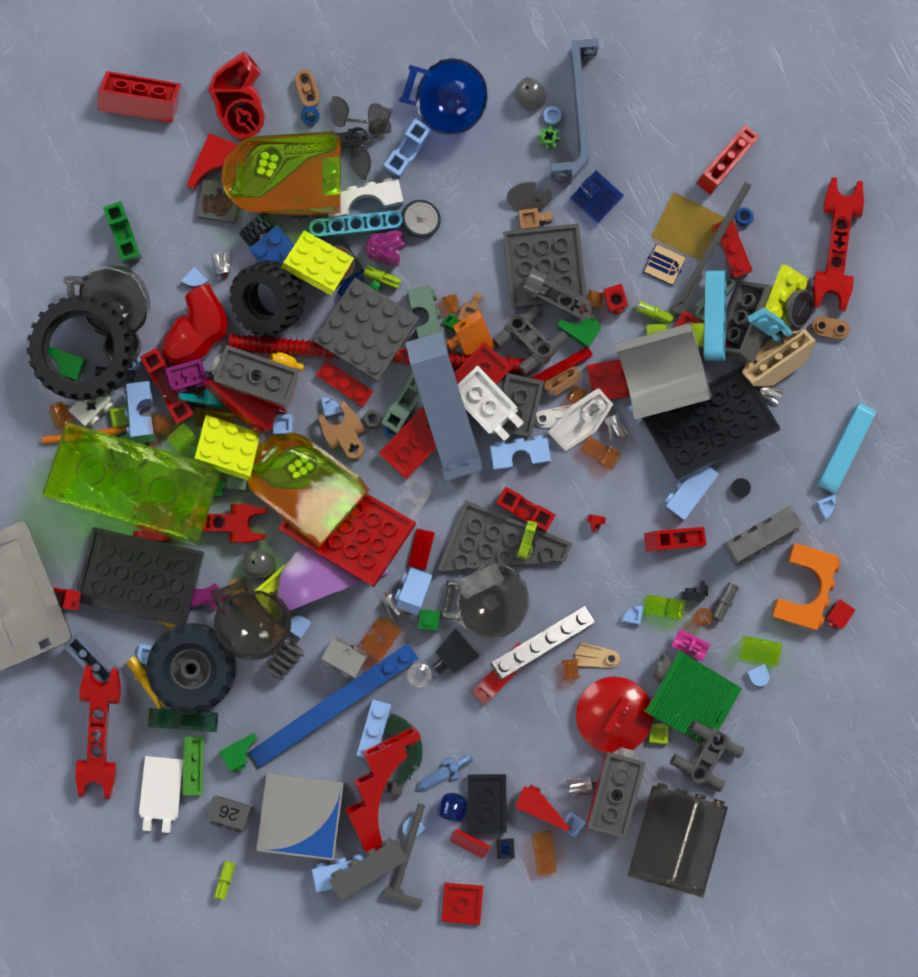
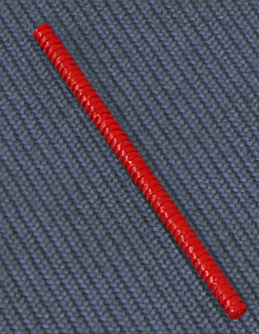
M230 333L228 338V346L243 351L247 350V352H250V350H253V352L259 351V353H262V351H265V353L271 352V354L281 352L288 353V355L294 354L295 356L300 354V356L306 355L309 357V355H312V357H315L316 355L318 358H321V356L327 358L328 356L330 359H333V357L339 359L314 343V341L311 342V340L305 341L302 339L299 341V339L293 340V338L287 340V338L281 339V337L275 339V337L269 338V336L263 338L262 336L257 337V335L251 337V335L245 336V334L239 336V334L233 335V333ZM406 348L398 351L391 364L396 362V364L402 363L404 365V363H407V365H410ZM453 352L448 353L452 367H455V369H458L471 356V354L465 355L464 353L459 354V352H456V354H453ZM507 356L502 358L512 367L509 371L510 374L515 372V374L520 373L523 375L518 365L524 362L525 358L519 359V357H516V359H513V357L507 358Z

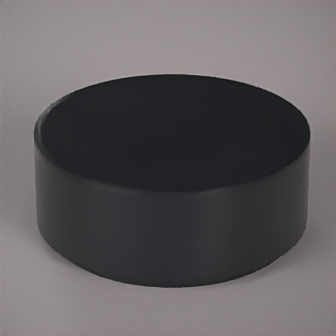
M744 478L736 479L731 485V491L736 497L743 498L750 493L751 485Z

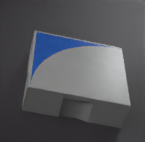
M266 773L256 851L334 861L344 782Z

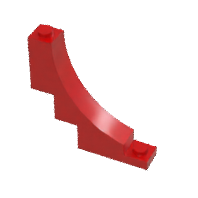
M415 727L409 728L362 751L371 772L353 780L362 801L345 808V811L365 853L372 848L377 850L382 847L381 843L383 841L378 822L381 796L394 770L408 757L404 747L412 746L417 743V740L421 739L420 733Z

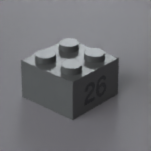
M215 795L212 798L206 819L210 820L211 825L221 827L224 824L229 826L228 830L239 833L247 828L253 806Z

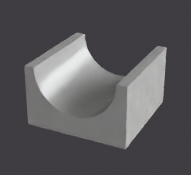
M692 322L614 344L628 384L634 419L702 402L712 397Z

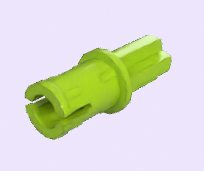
M367 265L363 277L375 280L380 285L382 283L395 289L400 287L402 281L400 278L387 274L385 270L381 271Z
M642 300L638 302V305L645 309L637 306L636 312L650 317V320L655 319L664 324H671L674 317L672 314L659 309L657 305L654 307Z
M224 860L221 875L217 878L219 882L214 895L215 898L225 900L229 885L233 882L231 879L236 863Z

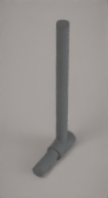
M418 803L404 847L408 860L399 865L393 886L386 887L383 898L421 908L423 900L405 895L400 888L425 808L424 804Z

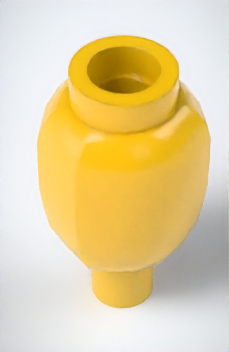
M272 353L269 357V360L298 369L300 372L304 368L303 364L297 363L294 357L285 353Z

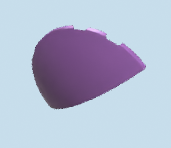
M302 546L285 564L280 575L277 595L281 615L365 582L307 547ZM387 569L382 576L389 574Z

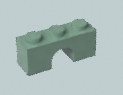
M430 285L407 290L412 311L423 310L429 316L426 324L416 327L418 338L442 331L443 335H445L444 327L439 326L438 319H441L439 307L435 308L434 301L437 300L435 290H431Z

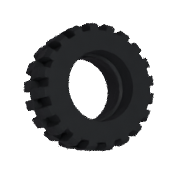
M263 260L246 267L234 277L232 281L234 285L230 286L232 296L229 297V300L233 306L231 310L237 316L236 320L239 323L241 322L243 324L242 327L247 331L251 330L252 334H260L262 337L274 336L289 329L300 320L299 316L304 311L302 306L305 305V298H303L305 293L304 289L300 286V279H297L295 275L281 268L283 263L279 264L278 261ZM260 283L269 287L276 298L275 314L265 309L260 302L258 296Z

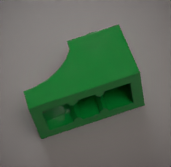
M586 317L583 321L576 323L561 319L556 328L562 330L566 335L584 347L589 348L602 327L599 326L600 323L592 317L588 319Z
M49 346V354L58 363L59 373L70 380L79 381L87 360Z
M255 733L219 751L230 772L234 770L237 773L246 768L244 764L248 763V750L258 740Z

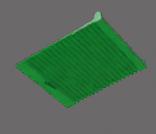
M677 650L675 659L647 709H644V712L700 744L703 738L689 731L691 723L696 720L708 728L714 727L719 730L742 688Z

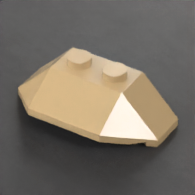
M805 329L792 331L793 334L789 337L780 332L782 341L777 342L771 338L761 345L754 363L746 362L742 373L753 386H774L805 364L816 344V340Z

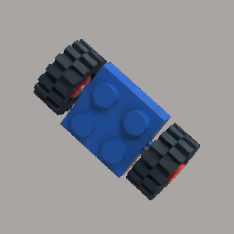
M266 213L256 216L239 233L247 245L252 246L248 250L258 262L275 260L281 264L295 245L279 225L275 226Z

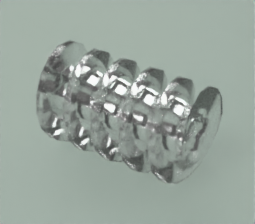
M416 663L409 668L407 678L411 685L422 688L430 683L432 673L427 665ZM417 670L425 673L422 681L414 678Z

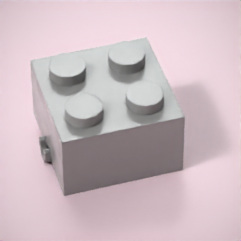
M335 636L332 638L321 659L324 660L323 664L332 669L336 667L342 670L341 674L351 679V677L355 678L358 676L369 654L358 649L354 643H348Z

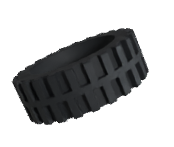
M75 295L69 299L64 297L59 299L60 302L56 304H49V309L46 312L41 311L38 314L40 318L37 323H32L31 328L34 329L32 335H28L27 338L30 341V348H27V354L30 355L31 359L28 362L35 371V377L42 382L45 388L53 393L76 401L97 400L98 397L108 396V392L111 390H117L120 387L118 384L122 380L125 381L128 377L126 373L129 368L132 369L133 363H131L132 356H135V350L133 349L134 337L131 336V328L125 322V318L110 305L89 296L80 297ZM77 316L91 317L101 322L109 331L113 341V356L110 364L102 374L87 381H74L62 376L53 366L49 354L50 340L56 328L64 321Z

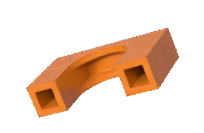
M793 543L787 562L811 570L819 581V591L812 602L804 605L777 598L771 617L814 631L818 630V627L821 628L824 622L822 613L824 609L828 608L830 598H827L829 590L832 591L835 585L833 576L840 568L839 556Z

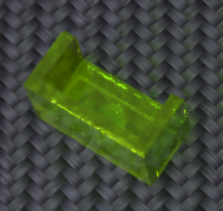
M184 423L167 437V440L182 456L199 441Z
M742 636L738 658L778 666L783 643Z

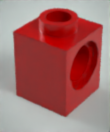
M622 284L603 289L602 292L608 312H614V315L625 312L628 302ZM618 296L621 299V303L614 305L611 302V297Z
M838 599L825 617L828 621L827 625L835 630L838 628L840 630L844 629L856 610L841 599Z

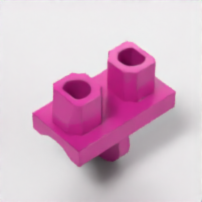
M679 629L671 647L703 662L711 644Z

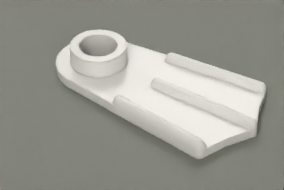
M571 405L538 411L534 423L540 428H552ZM545 416L546 421L543 423L540 422L539 417Z

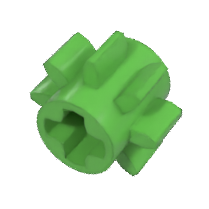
M551 126L546 130L542 127V135H537V138L541 139L539 146H546L547 151L551 146L556 148L555 141L559 142L561 139L556 137L559 130L553 131ZM546 135L548 137L552 135V141H550L549 139L545 140Z

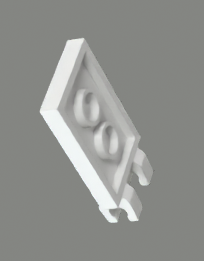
M476 366L458 384L465 409L489 434L496 432L505 441L510 435L501 426L509 419L518 428L524 423L516 414L518 411L516 409L517 406L479 366Z
M145 756L139 807L140 817L144 818L142 830L152 831L154 818L163 819L162 832L171 833L172 820L175 821L179 814L183 760Z

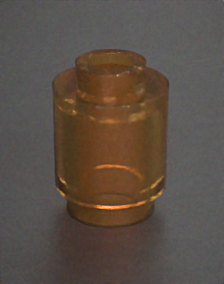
M63 401L50 405L49 414L54 428L60 431L70 429L73 421L67 405Z

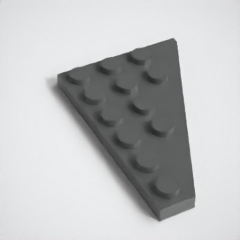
M465 500L438 570L453 571L566 561L572 543L536 529L531 543L533 547L531 556L526 560L519 559L517 555L527 525Z

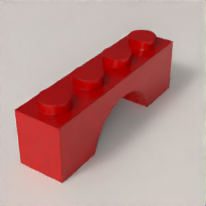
M155 348L140 356L176 423L180 426L196 417L188 402L179 399V393H176V390H169L164 369L168 368L159 350Z

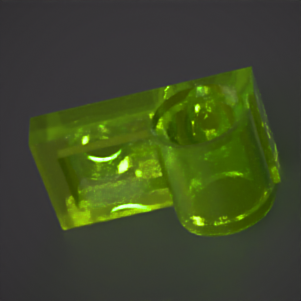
M647 595L644 614L682 620L685 601Z

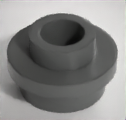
M369 410L363 416V423L369 429H376L382 423V416L376 410ZM371 416L376 418L375 423L369 422Z

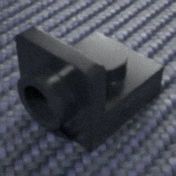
M701 580L699 582V592H696V588H685V591L680 592V600H705V596H708V585H705V580Z

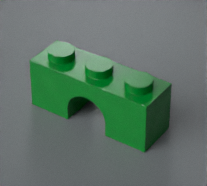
M119 201L103 207L123 264L142 259L122 202Z

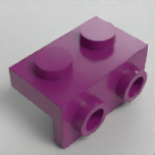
M201 359L164 369L169 390H176V393L187 391V386L194 385V388L201 387L204 381L210 380L209 376L206 377Z

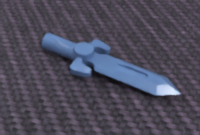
M468 754L457 762H452L449 757L443 761V765L450 764V766H443L420 780L416 790L427 791L449 778L452 772H455L451 776L452 780L459 778L460 774L457 770L473 761L471 755Z

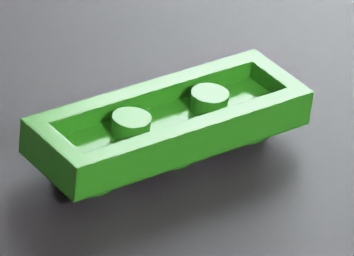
M184 737L183 795H203L204 737Z

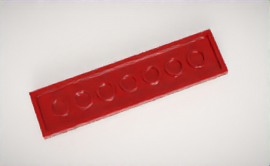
M483 342L454 374L459 384L476 366H479L497 384L512 367ZM424 406L379 452L405 479L437 448Z

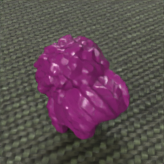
M392 230L386 234H371L368 242L365 244L367 256L370 260L385 261L388 265L399 266L400 255L398 250L406 246L402 239L403 233Z

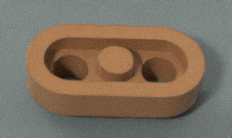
M301 70L295 76L301 102L305 107H316L319 104L320 96L314 76L308 70ZM303 78L308 79V82L306 84H303L301 82ZM313 96L314 100L310 102L307 100V97Z
M817 317L811 324L812 332L820 337L842 340L850 332L848 323L843 320ZM823 323L825 325V328L820 329L818 327V324ZM838 326L843 327L844 331L842 333L837 331Z
M571 367L548 379L544 384L547 394L556 396L572 385H575L581 377L576 367Z

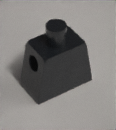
M455 628L436 651L440 659L432 667L438 674H441L448 667L454 673L477 659L479 655Z

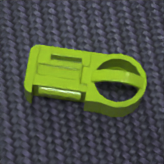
M528 520L517 558L526 560L531 556L533 550L531 543L537 523Z

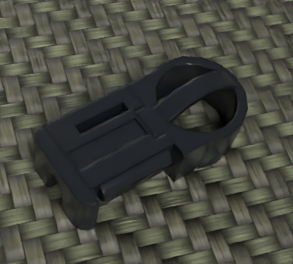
M361 127L347 129L348 132L328 133L329 139L341 138V149L363 147L368 142V134ZM356 131H363L365 133V136L352 137ZM361 140H364V141L361 142V143H355V142H353V141H361Z

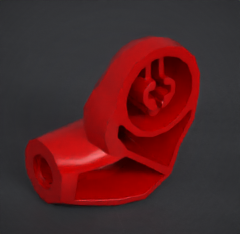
M243 51L222 65L212 75L208 87V92L214 102L216 116L230 134L241 139H248L258 134L265 120L260 93L253 86L262 72L246 51Z
M210 284L201 285L185 295L187 314L178 317L163 336L161 343L162 354L173 366L197 359L203 360L210 354L215 345L227 336L228 318Z

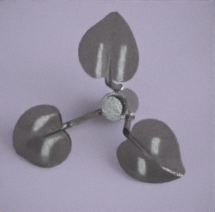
M333 96L330 104V116L335 126L344 127L346 121L369 124V133L374 135L369 140L360 144L359 148L353 147L350 154V162L354 172L362 180H367L371 167V158L368 151L363 148L375 139H379L380 135L391 132L389 119L392 109L378 103H373L368 109V120L350 119L347 117L349 107L346 101L339 96Z

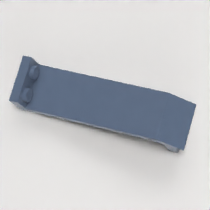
M598 38L571 41L570 58L579 158L573 162L551 164V179L555 178L556 181L567 180V177H570L571 184L587 166L589 161L581 56L583 59H589L597 55L599 47Z
M442 331L406 342L410 365L443 466V476L445 481L482 471L483 463L447 350L448 341Z

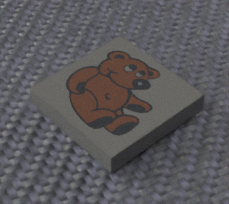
M203 179L197 217L235 223L238 206L229 197L225 183ZM236 184L234 186L232 196L240 195L237 192L238 185Z

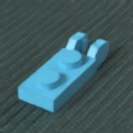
M764 307L748 316L751 324L767 335L772 336L777 342L782 341V335L779 333L780 330L788 337L793 334L790 327L782 319Z

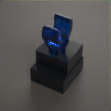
M514 838L496 839L497 859L515 858Z

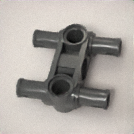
M533 305L524 314L512 316L509 323L504 326V331L492 339L494 345L499 349L509 340L513 339L530 356L518 365L519 370L524 375H527L537 365L549 363L551 357L556 354L557 348L568 341V336L562 330L553 338L547 340L531 324L538 316L542 315V310L537 305ZM514 325H520L521 328H518V329H517V328H514L513 326H514ZM540 351H546L547 354H546V355H542V354H540L539 352H540Z
M694 720L689 727V731L702 737V742L691 761H687L678 756V754H674L670 760V765L683 771L686 777L700 785L706 784L720 792L725 785V781L711 774L724 751L734 755L736 758H740L744 748L732 742L728 735L714 727L708 728ZM720 735L719 742L714 744V737ZM701 769L700 775L694 777L695 770Z

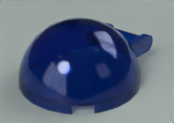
M455 58L439 60L438 63L430 66L428 70L409 65L408 70L410 72L403 95L399 97L398 102L417 107L421 121L429 129L440 134H460L477 125L483 117L488 104L487 84L478 69L462 59ZM417 73L424 74L417 87L416 101L409 100Z

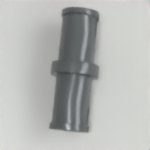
M728 582L722 597L718 599L719 603L711 616L712 618L723 622L729 607L733 605L732 601L739 589L737 585Z

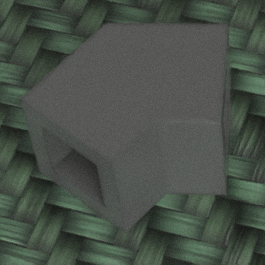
M388 781L383 792L402 795L404 783Z

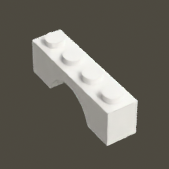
M387 178L378 184L376 182H369L364 184L365 187L357 188V186H351L346 188V191L339 192L338 190L327 192L328 195H341V213L328 214L329 218L348 216L352 205L362 198L376 199L385 209L404 205L399 180Z

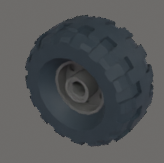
M186 623L169 629L156 640L150 650L146 670L152 692L155 693L163 704L179 712L198 713L215 707L228 695L236 678L237 666L231 644L219 631L203 624ZM189 663L196 666L197 670L195 672L189 670Z

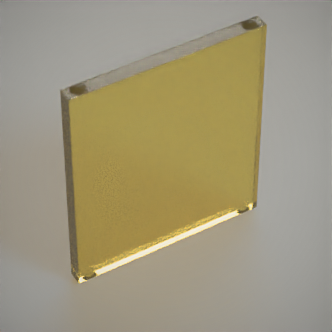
M673 192L655 231L652 233V237L700 260L714 237L711 227L716 223L722 222L724 217Z

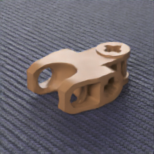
M343 401L340 403V406L344 412V419L340 424H329L322 414L317 417L321 424L323 435L331 449L334 450L341 446L349 459L359 460L364 454V448L358 435L364 433L365 429L357 415ZM351 446H354L355 448L359 447L357 449V454H354L353 452L350 453Z

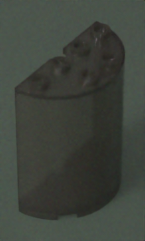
M657 783V786L652 785L627 876L703 898L728 806H725V801L714 799L713 802L706 800L707 796L695 793V796L687 795L688 791L676 788V791L669 790V785Z

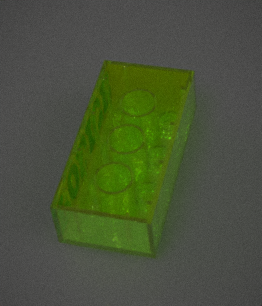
M66 422L42 496L61 506L198 546L221 472L213 465Z

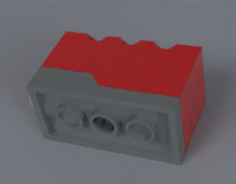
M226 345L222 354L214 357L210 368L214 376L213 382L278 409L277 412L281 414H287L299 380L300 371Z
M620 748L613 753L606 751L586 822L587 828L626 839L646 762L640 761L635 751Z

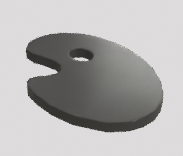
M522 182L508 191L507 201L513 208L518 210L538 208L539 210L550 203L552 193L549 189L535 192L536 182Z

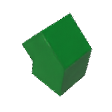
M449 314L442 323L456 334L453 326L460 321L454 315Z
M219 477L210 484L212 498L224 496L223 490L227 485Z

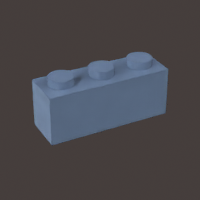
M82 630L77 632L68 643L63 645L84 669L86 664L92 665L93 676L99 682H107L110 679L111 669L113 666L117 667Z

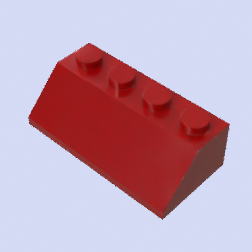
M106 71L98 90V110L106 113H118L124 116H135L143 119L173 123L177 111L181 83Z

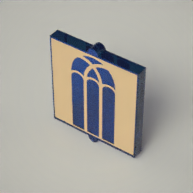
M656 244L651 256H648V262L643 272L673 286L678 274L682 272L681 268L686 257Z

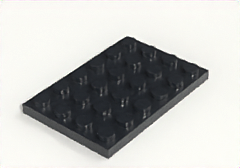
M744 366L708 383L712 395L709 400L642 418L677 482L780 431V426L757 387L753 386L743 375Z
M93 527L77 591H81L79 603L177 626L186 624L204 552Z

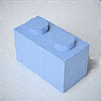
M410 568L408 574L404 573L401 584L404 585L403 589H398L395 600L398 601L396 608L418 616L432 575L414 568Z

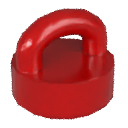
M589 514L587 515L586 522H591V531L596 533L600 529L601 524H606V517Z

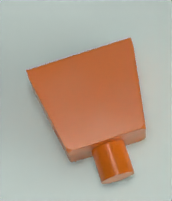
M480 310L456 323L453 328L457 336L447 339L450 350L461 346L465 355L472 354L483 342L492 349L495 348Z

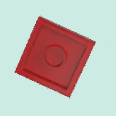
M445 882L441 922L480 925L483 885Z

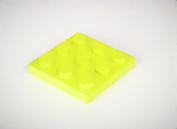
M304 230L281 268L332 296L354 258Z
M206 415L194 460L206 463L217 471L249 480L260 433Z

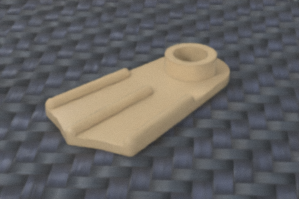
M580 643L577 651L574 653L578 667L613 668L620 662V656L616 651L585 643ZM610 655H613L615 657V661L613 663H610L608 661V657Z

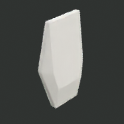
M598 388L571 405L548 433L567 451L597 431L613 403Z

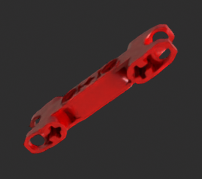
M831 177L823 204V213L833 214L825 272L815 271L812 287L813 308L820 307L824 294L833 293L839 299V311L845 312L854 283V276L844 275L851 218L862 217L864 207L863 181L856 182L851 196H844L838 191L837 178ZM843 222L845 229L839 230L836 223ZM841 236L839 244L842 246L840 248H837V245L835 243L837 242L838 237ZM831 260H839L840 267H834L831 264Z
M150 502L134 505V511L147 513L151 520L147 529L133 531V536L168 542L170 541V531L229 532V543H251L266 540L265 534L252 532L249 523L254 516L267 514V508L249 504H230V514L171 513V503ZM180 517H184L186 521L183 527H178L176 523ZM201 518L204 521L200 528L197 524H191V520L199 521ZM218 518L224 520L221 528L215 527V521Z
M86 664L79 700L80 702H90L87 760H77L75 781L78 797H84L89 782H97L103 787L104 799H111L117 763L107 762L109 705H119L121 697L118 667L113 666L110 679L103 683L94 678L92 665ZM95 710H101L104 716L98 717L95 714ZM96 729H99V732L101 733V735L99 736L98 740H96V739H97V732L95 731ZM93 748L101 749L102 754H95Z

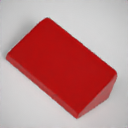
M416 528L408 566L423 570L427 569L435 532Z
M458 828L455 829L450 838V842L481 858H484L490 849L489 844Z

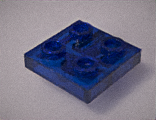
M595 170L579 186L570 199L599 224L624 195Z

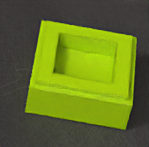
M128 406L109 409L113 428L130 426V422L126 420L125 409Z
M652 724L648 743L668 744L669 725Z

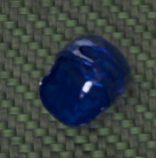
M457 793L444 794L438 805V815L441 818L454 822H460L465 818L467 812L466 798Z

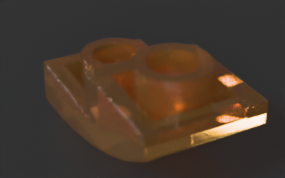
M151 414L153 433L161 436L171 435V430H174L173 419H169L168 414Z
M551 831L533 833L532 843L537 875L556 873Z

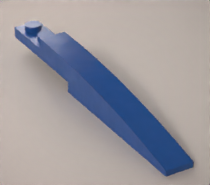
M407 643L250 750L249 753L260 768L419 658L409 643Z

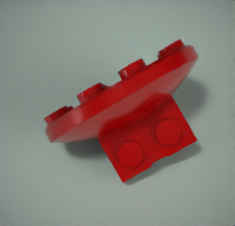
M614 676L599 679L589 685L579 698L576 707L578 730L590 746L601 752L613 753L620 748L633 750L646 739L652 727L653 716L644 712V709H647L651 701L638 684L627 678Z

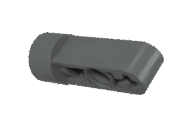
M532 267L521 292L533 298L537 296L579 318H586L590 315L592 303L588 298L546 278L547 274ZM550 286L552 287V289L548 295L546 294V292ZM568 295L571 301L564 303L561 301V297ZM576 299L577 302L575 304V307H572L574 304V300ZM585 304L586 309L580 311V306L582 307Z

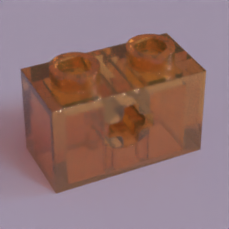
M384 616L382 619L379 617L372 625L374 628L370 635L367 633L361 641L363 644L361 648L379 661L382 660L403 630ZM377 633H385V641H380L379 643H377V637L375 635Z

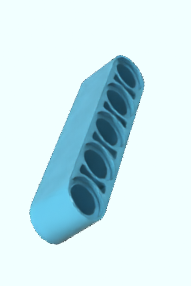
M397 211L323 218L313 220L310 223L309 229L310 233L319 239L383 233L399 230L402 227V216ZM392 217H397L399 219V223L397 225H391L389 223V219ZM378 219L380 225L372 227L370 225L371 220ZM354 221H359L361 223V227L359 229H353L351 227V224ZM335 223L342 225V229L338 232L332 229ZM317 225H321L324 228L319 234L313 231V228Z
M726 270L706 271L705 361H725Z
M860 402L858 403L818 482V486L834 494L837 492L876 414V410Z

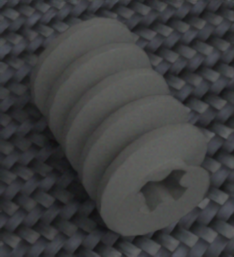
M288 638L290 644L283 642L284 650L278 648L280 655L273 654L275 661L268 659L267 661L270 666H262L276 679L283 680L282 672L289 674L287 666L294 668L292 661L299 662L297 655L302 657L305 655L303 650L290 638Z

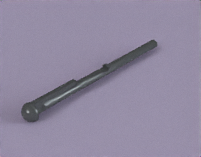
M747 182L743 184L675 305H670L669 312L673 316H680L704 276L701 273L708 263L717 243L720 244L722 236L751 188V184Z

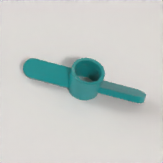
M207 389L204 390V396L188 393L178 394V398L184 401L203 403V406L227 408Z

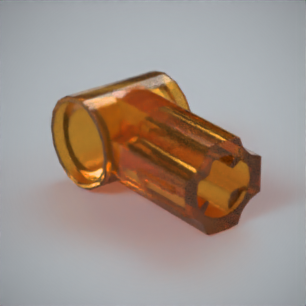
M590 436L580 450L596 459L599 464L609 470H613L622 454L613 447L605 446Z

